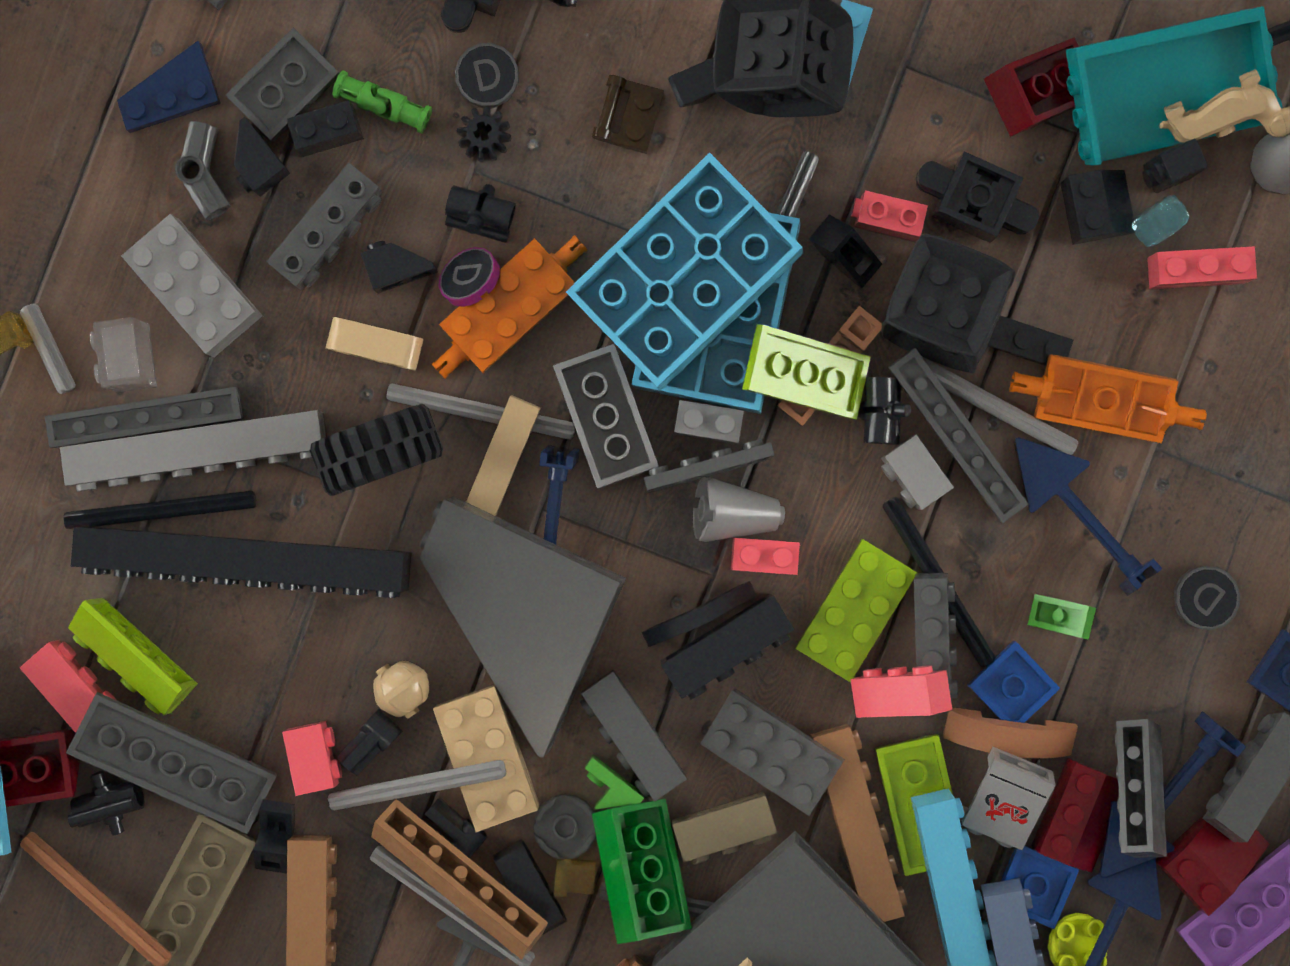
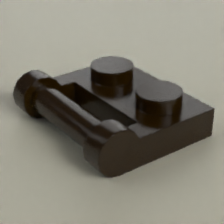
M609 75L606 84L609 88L598 127H594L591 137L602 142L647 154L664 90L629 81L617 75ZM623 91L630 93L618 134L611 132L610 128L620 93Z

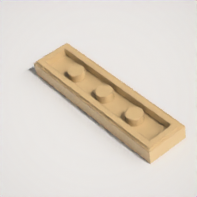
M513 395L509 397L467 498V503L494 516L497 515L541 407Z

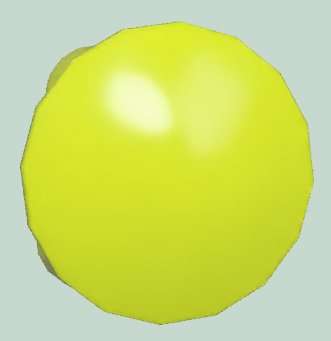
M1073 913L1061 918L1057 922L1055 929H1052L1049 934L1048 951L1054 966H1085L1104 924L1100 920L1083 913ZM1107 953L1100 966L1107 965Z

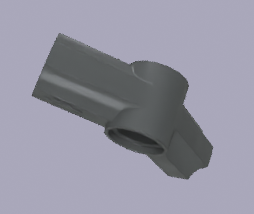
M190 121L182 156L175 165V173L184 183L205 219L209 221L221 216L231 207L210 171L219 129L206 123ZM193 165H199L200 172L198 176L188 179V169Z

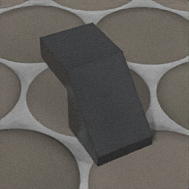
M714 57L668 78L680 108L703 103L716 94L713 83Z
M263 799L259 809L260 832L254 848L255 869L287 874V840L294 835L295 804Z

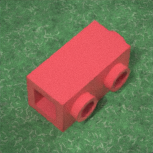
M865 190L861 199L855 198L851 217L856 218L854 227L916 242L922 233L928 205Z

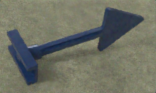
M1019 437L1015 439L1030 513H1034L1053 496L1057 495L1119 564L1117 567L1126 576L1119 587L1127 596L1138 590L1142 586V582L1163 569L1154 559L1142 565L1133 554L1129 555L1068 487V484L1089 467V461Z
M548 445L541 452L539 466L549 467L548 479H550L543 539L556 545L564 481H567L568 470H572L579 461L580 449L573 448L567 457H564V452L560 451L555 456V446Z
M1203 711L1196 718L1195 722L1206 735L1197 744L1199 746L1198 749L1164 788L1165 811L1211 756L1214 757L1221 748L1237 757L1246 748L1228 730L1217 724ZM1112 801L1100 866V875L1102 877H1107L1156 858H1133L1121 853L1119 845L1120 815L1117 801ZM1166 840V853L1174 851V846Z
M1156 858L1107 877H1102L1099 873L1088 880L1089 886L1114 898L1116 902L1085 966L1101 965L1129 907L1155 920L1161 919Z

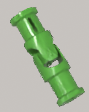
M344 70L339 73L333 87V98L339 99L342 97L357 104L358 108L371 111L394 123L400 121L415 127L418 133H424L432 114L431 106L423 107L407 100V96L381 88L373 82L367 81L364 83L348 76V72Z

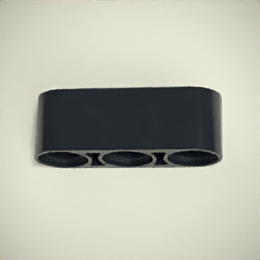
M522 839L493 855L495 864L511 893L548 922L542 935L567 922L563 909Z

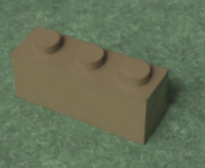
M764 791L672 819V826L683 861L691 860V864L707 861L710 859L709 854L722 851L723 855L736 852L741 849V844L752 841L753 845L772 840L771 835L777 833Z

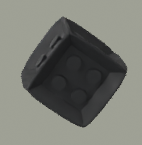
M723 0L718 17L713 59V83L716 93L723 100L746 112L769 117L824 116L842 111L849 89L854 37L850 15L844 8L832 0Z
M921 234L905 264L890 300L886 320L881 328L882 336L904 350L910 351L916 348L919 354L928 360L955 370L973 374L990 341L1002 312L1007 291L1014 282L1016 272L1002 261L985 253L942 237Z

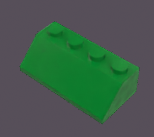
M666 798L592 813L617 944L635 942L692 929Z

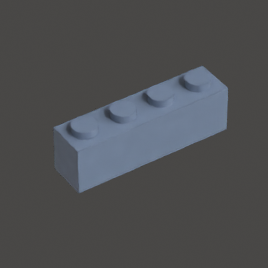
M1020 878L981 885L997 966H1045L1041 949L1035 950L1033 940L1039 939L1035 919L1029 920L1027 909L1033 908L1029 888H1022Z

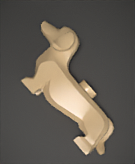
M1254 69L1239 76L1241 87H1231L1221 91L1197 110L1185 112L1181 101L1164 107L1168 121H1162L1160 128L1169 129L1178 142L1185 143L1194 138L1199 140L1212 134H1216L1217 138L1226 136L1236 130L1234 125L1249 119H1256L1261 122L1266 132L1271 136L1284 137L1290 134V106L1280 107L1275 93L1271 89L1258 84L1261 79L1257 70Z

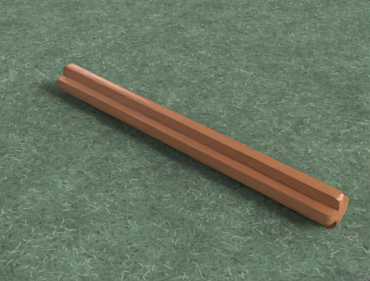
M30 832L22 839L20 843L22 849L154 966H166L169 963L172 954L41 837L35 832Z

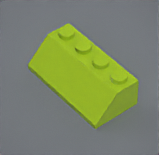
M104 598L84 600L79 606L68 627L75 634L73 636L75 642L85 649L90 648L98 655L97 661L107 670H115L122 677L120 681L128 690L134 693L138 691L146 699L144 703L151 711L156 714L162 713L163 715L172 713L197 686L198 683L107 600Z

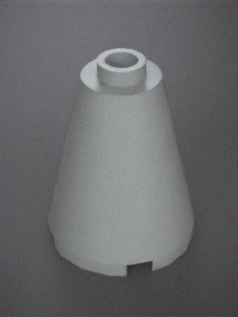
M1267 134L1253 149L1252 161L1250 162L1251 172L1255 181L1263 189L1269 192L1290 194V134L1284 137H1274Z
M702 477L698 483L695 497L700 498L698 508H693L694 535L699 541L709 542L773 532L778 529L779 525L784 523L785 508L780 506V502L776 498L711 477Z

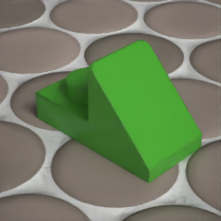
M1035 594L1027 625L1089 640L1096 608Z
M594 754L586 763L585 769L589 771L586 776L599 787H602L604 784L608 786V789L595 804L594 809L639 804L644 799L643 794L638 788Z

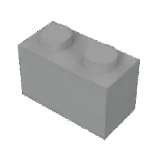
M679 400L674 434L737 445L739 443L744 411Z
M917 434L911 436L881 457L884 465L881 466L883 472L891 482L896 480L903 489L900 492V496L910 509L915 506L917 510H923L954 488Z

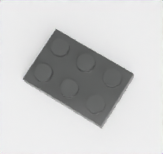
M293 27L225 96L274 142L289 127L287 118L303 114L337 80L339 72Z

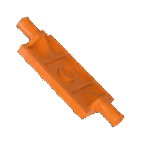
M575 235L554 255L552 253L549 254L534 238L500 269L499 279L490 293L486 291L480 296L482 300L476 304L465 307L459 306L439 324L453 340L451 342L453 346L435 362L431 363L444 379L465 360H471L484 373L569 296L566 291L575 282L567 274V268L584 252L588 251L582 243L580 244V240Z
M1049 354L1045 373L1041 378L1013 372L1012 379H1014V382H1010L1009 391L1013 393L1037 396L1038 401L1034 412V417L1037 419L1162 443L1165 431L1174 424L1202 430L1205 423L1201 422V420H1206L1207 415L1204 409L1180 406L1175 401V394L1179 383L1176 379Z

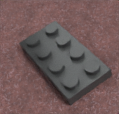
M762 439L743 444L742 450L732 453L731 448L712 452V459L700 462L698 456L680 461V468L669 470L667 465L648 470L649 476L644 477L647 493H652L699 480L702 477H710L771 460L775 454L771 442L763 444Z
M736 688L730 693L701 742V745L808 816L814 811L845 760Z

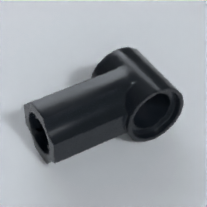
M380 709L359 729L361 732L337 756L341 764L356 776L380 751L383 752L402 733V730Z
M440 797L421 818L468 858L488 838L483 830L475 831L472 820L464 819Z

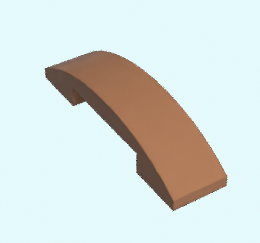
M858 306L828 344L861 354L880 332L882 323L861 306ZM781 401L778 405L781 410L801 426L815 412V409L786 401Z
M952 707V710L947 713L943 738L959 745L990 753L992 747H995L1020 758H1058L1072 754L1078 726L1073 723L1044 720V725L983 718L981 711Z

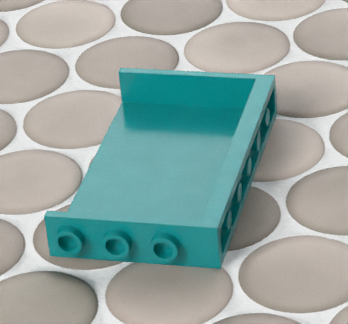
M1264 6L1066 49L1070 74L1067 78V87L1070 95L1074 97L1075 109H1073L1072 116L1075 127L1079 128L1081 141L1078 142V152L1085 165H1100L1103 161L1182 144L1173 137L1169 129L1160 128L1162 121H1168L1164 107L1181 101L1185 112L1197 110L1221 91L1231 87H1241L1239 76L1254 69L1257 70L1261 79L1258 84L1271 89L1275 93L1280 107L1283 108L1282 102L1277 96L1276 82L1278 80V73L1275 65L1272 63L1271 50L1273 49V39L1267 29ZM1249 119L1234 126L1235 131L1261 126L1262 124L1256 119ZM1212 134L1204 138L1216 136V134Z

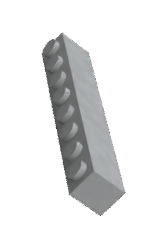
M314 410L60 447L65 486H76L77 492L97 489L96 483L108 482L109 487L128 485V479L140 477L141 482L160 480V474L172 473L173 478L192 476V470L204 468L205 473L224 471V465L235 463L237 469L256 466L255 460L268 459V464L288 462L287 456L300 454V459H311V443L325 438L326 433L323 412Z

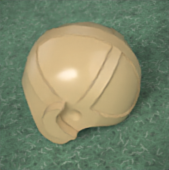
M400 661L391 667L389 664H386L376 671L378 676L374 679L373 683L374 696L377 705L382 710L395 717L405 715L407 719L420 711L418 706L427 700L429 694V681L424 669L411 662Z

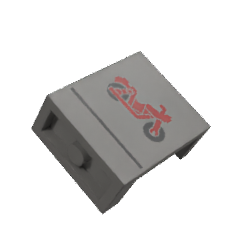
M992 747L987 757L989 768L969 808L963 806L964 817L961 818L962 826H965L969 832L975 835L984 834L995 839L997 843L1004 847L1011 848L1013 846L1023 850L1056 785L1054 774L1049 769Z

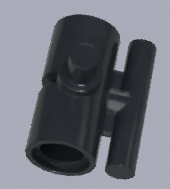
M490 184L484 185L483 189L478 192L453 185L446 203L445 215L447 217L445 225L507 243L516 203L495 197V188Z
M866 378L865 401L860 404L858 417L865 421L864 443L900 445L901 417H909L911 407L909 404H901L902 387L896 378Z
M103 771L96 772L91 775L94 784L93 792L71 799L70 807L72 814L68 815V823L73 828L76 826L84 827L103 821L105 825H109L113 836L121 834L125 831L121 821L123 814L144 808L145 800L142 788L129 781L112 786L111 782L106 780Z

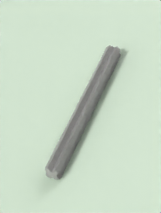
M922 357L945 390L1058 451L1069 455L1075 452L1078 446L1076 439Z
M393 383L389 385L387 390V399L389 401L412 406L424 404L430 410L499 424L505 409L500 406ZM538 415L532 432L570 440L574 436L575 426L573 422Z
M496 760L336 791L328 795L329 807L335 811L498 780L506 776L504 761Z
M377 846L370 856L372 862L517 965L530 966L535 958L533 952L529 951L521 960L386 848Z

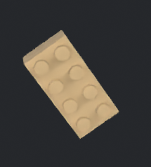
M495 684L436 705L433 711L454 769L496 760H502L505 763L506 776L502 779L460 787L475 831L478 832L537 811L540 804L503 698Z

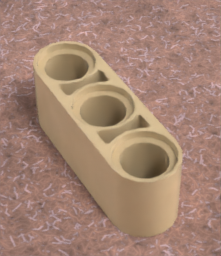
M333 317L325 349L416 371L423 339Z

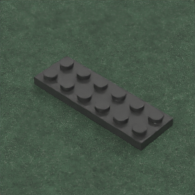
M99 692L94 696L66 754L248 834L259 812L262 800L266 798L277 776V773Z

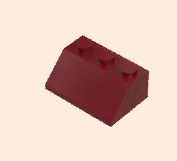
M72 728L0 739V766L6 807L75 796L80 759L66 754L76 734Z
M1067 758L1031 847L1039 854L1068 866L1092 873L1105 842L1111 802L1118 801L1119 798L1117 778Z

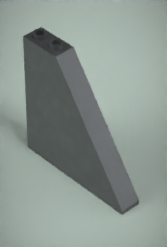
M454 496L444 499L443 502L440 501L433 512L432 518L435 519L431 531L428 530L422 538L420 547L423 548V551L420 555V560L535 753L543 758L552 749L626 578Z
M796 831L691 922L692 929L681 931L654 955L652 966H738L748 957L752 962V966H926Z

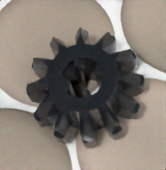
M486 106L483 109V115H479L478 110L473 108L471 110L474 117L472 120L467 116L461 118L467 127L457 128V134L463 137L458 141L460 148L468 147L466 155L469 158L478 152V161L483 163L485 154L489 153L491 160L495 161L497 160L496 149L501 153L507 152L506 146L501 142L511 141V135L505 132L510 128V124L508 121L500 122L503 117L500 111L495 112L491 117L490 107ZM486 128L489 139L483 141L479 131Z

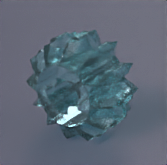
M1169 195L1139 214L1134 219L1132 228L1139 241H1142L1146 247H1153L1180 230L1182 226L1187 224L1190 216L1182 201H1179L1175 195Z

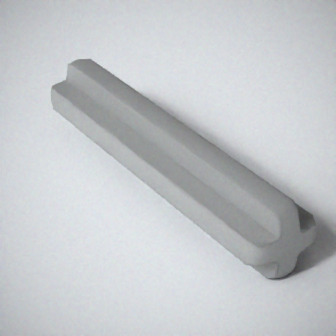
M34 303L23 307L20 310V314L57 392L65 394L72 391L76 384L39 306Z

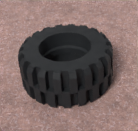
M419 404L311 443L310 453L324 491L330 496H334L441 457L443 446L429 408L424 404Z

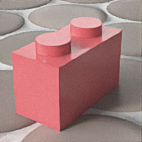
M733 538L731 570L798 575L800 542Z
M326 721L289 728L282 732L295 796L331 789L339 784L338 779L342 778V769L339 759H334L332 747L335 746V736L332 727L327 728Z

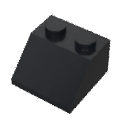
M1095 170L1069 175L1061 182L1072 245L1136 233L1125 170Z

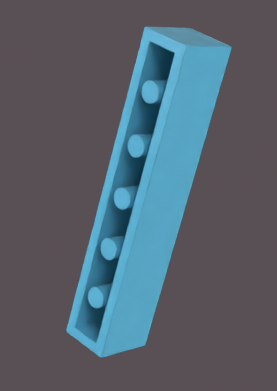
M949 788L911 797L947 966H997L993 951H988L986 940H990L991 936L986 920L981 921L979 910L984 909V903L980 890H975L973 879H977L978 876L973 859L968 860L966 849L971 848L967 829L961 828L959 818L964 817V810L960 798H955Z

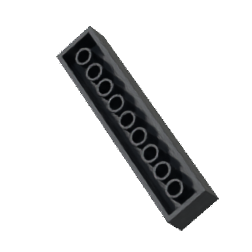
M74 527L70 566L81 567V574H111V570H114V576L143 577V572H147L146 579L155 580L175 579V575H180L179 581L199 583V581L207 582V577H211L212 584L219 585L239 584V580H245L246 587L265 588L271 587V583L274 582L278 583L277 589L283 590L303 589L304 585H311V592L330 593L335 592L336 587L343 588V594L363 595L368 594V590H376V597L396 598L400 597V592L409 590L412 552L99 527Z

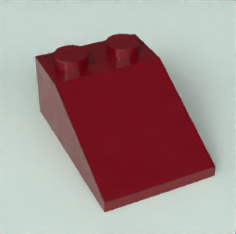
M1075 37L1009 63L984 78L1010 137L1075 108L1074 97L1070 95L1067 87V78L1070 74L1066 56V49L1079 47Z
M1203 815L1172 843L1175 848L1174 851L1167 853V857L1156 858V864L1197 909L1210 916L1236 891L1270 844L1257 830L1254 831L1248 842H1233L1202 819Z

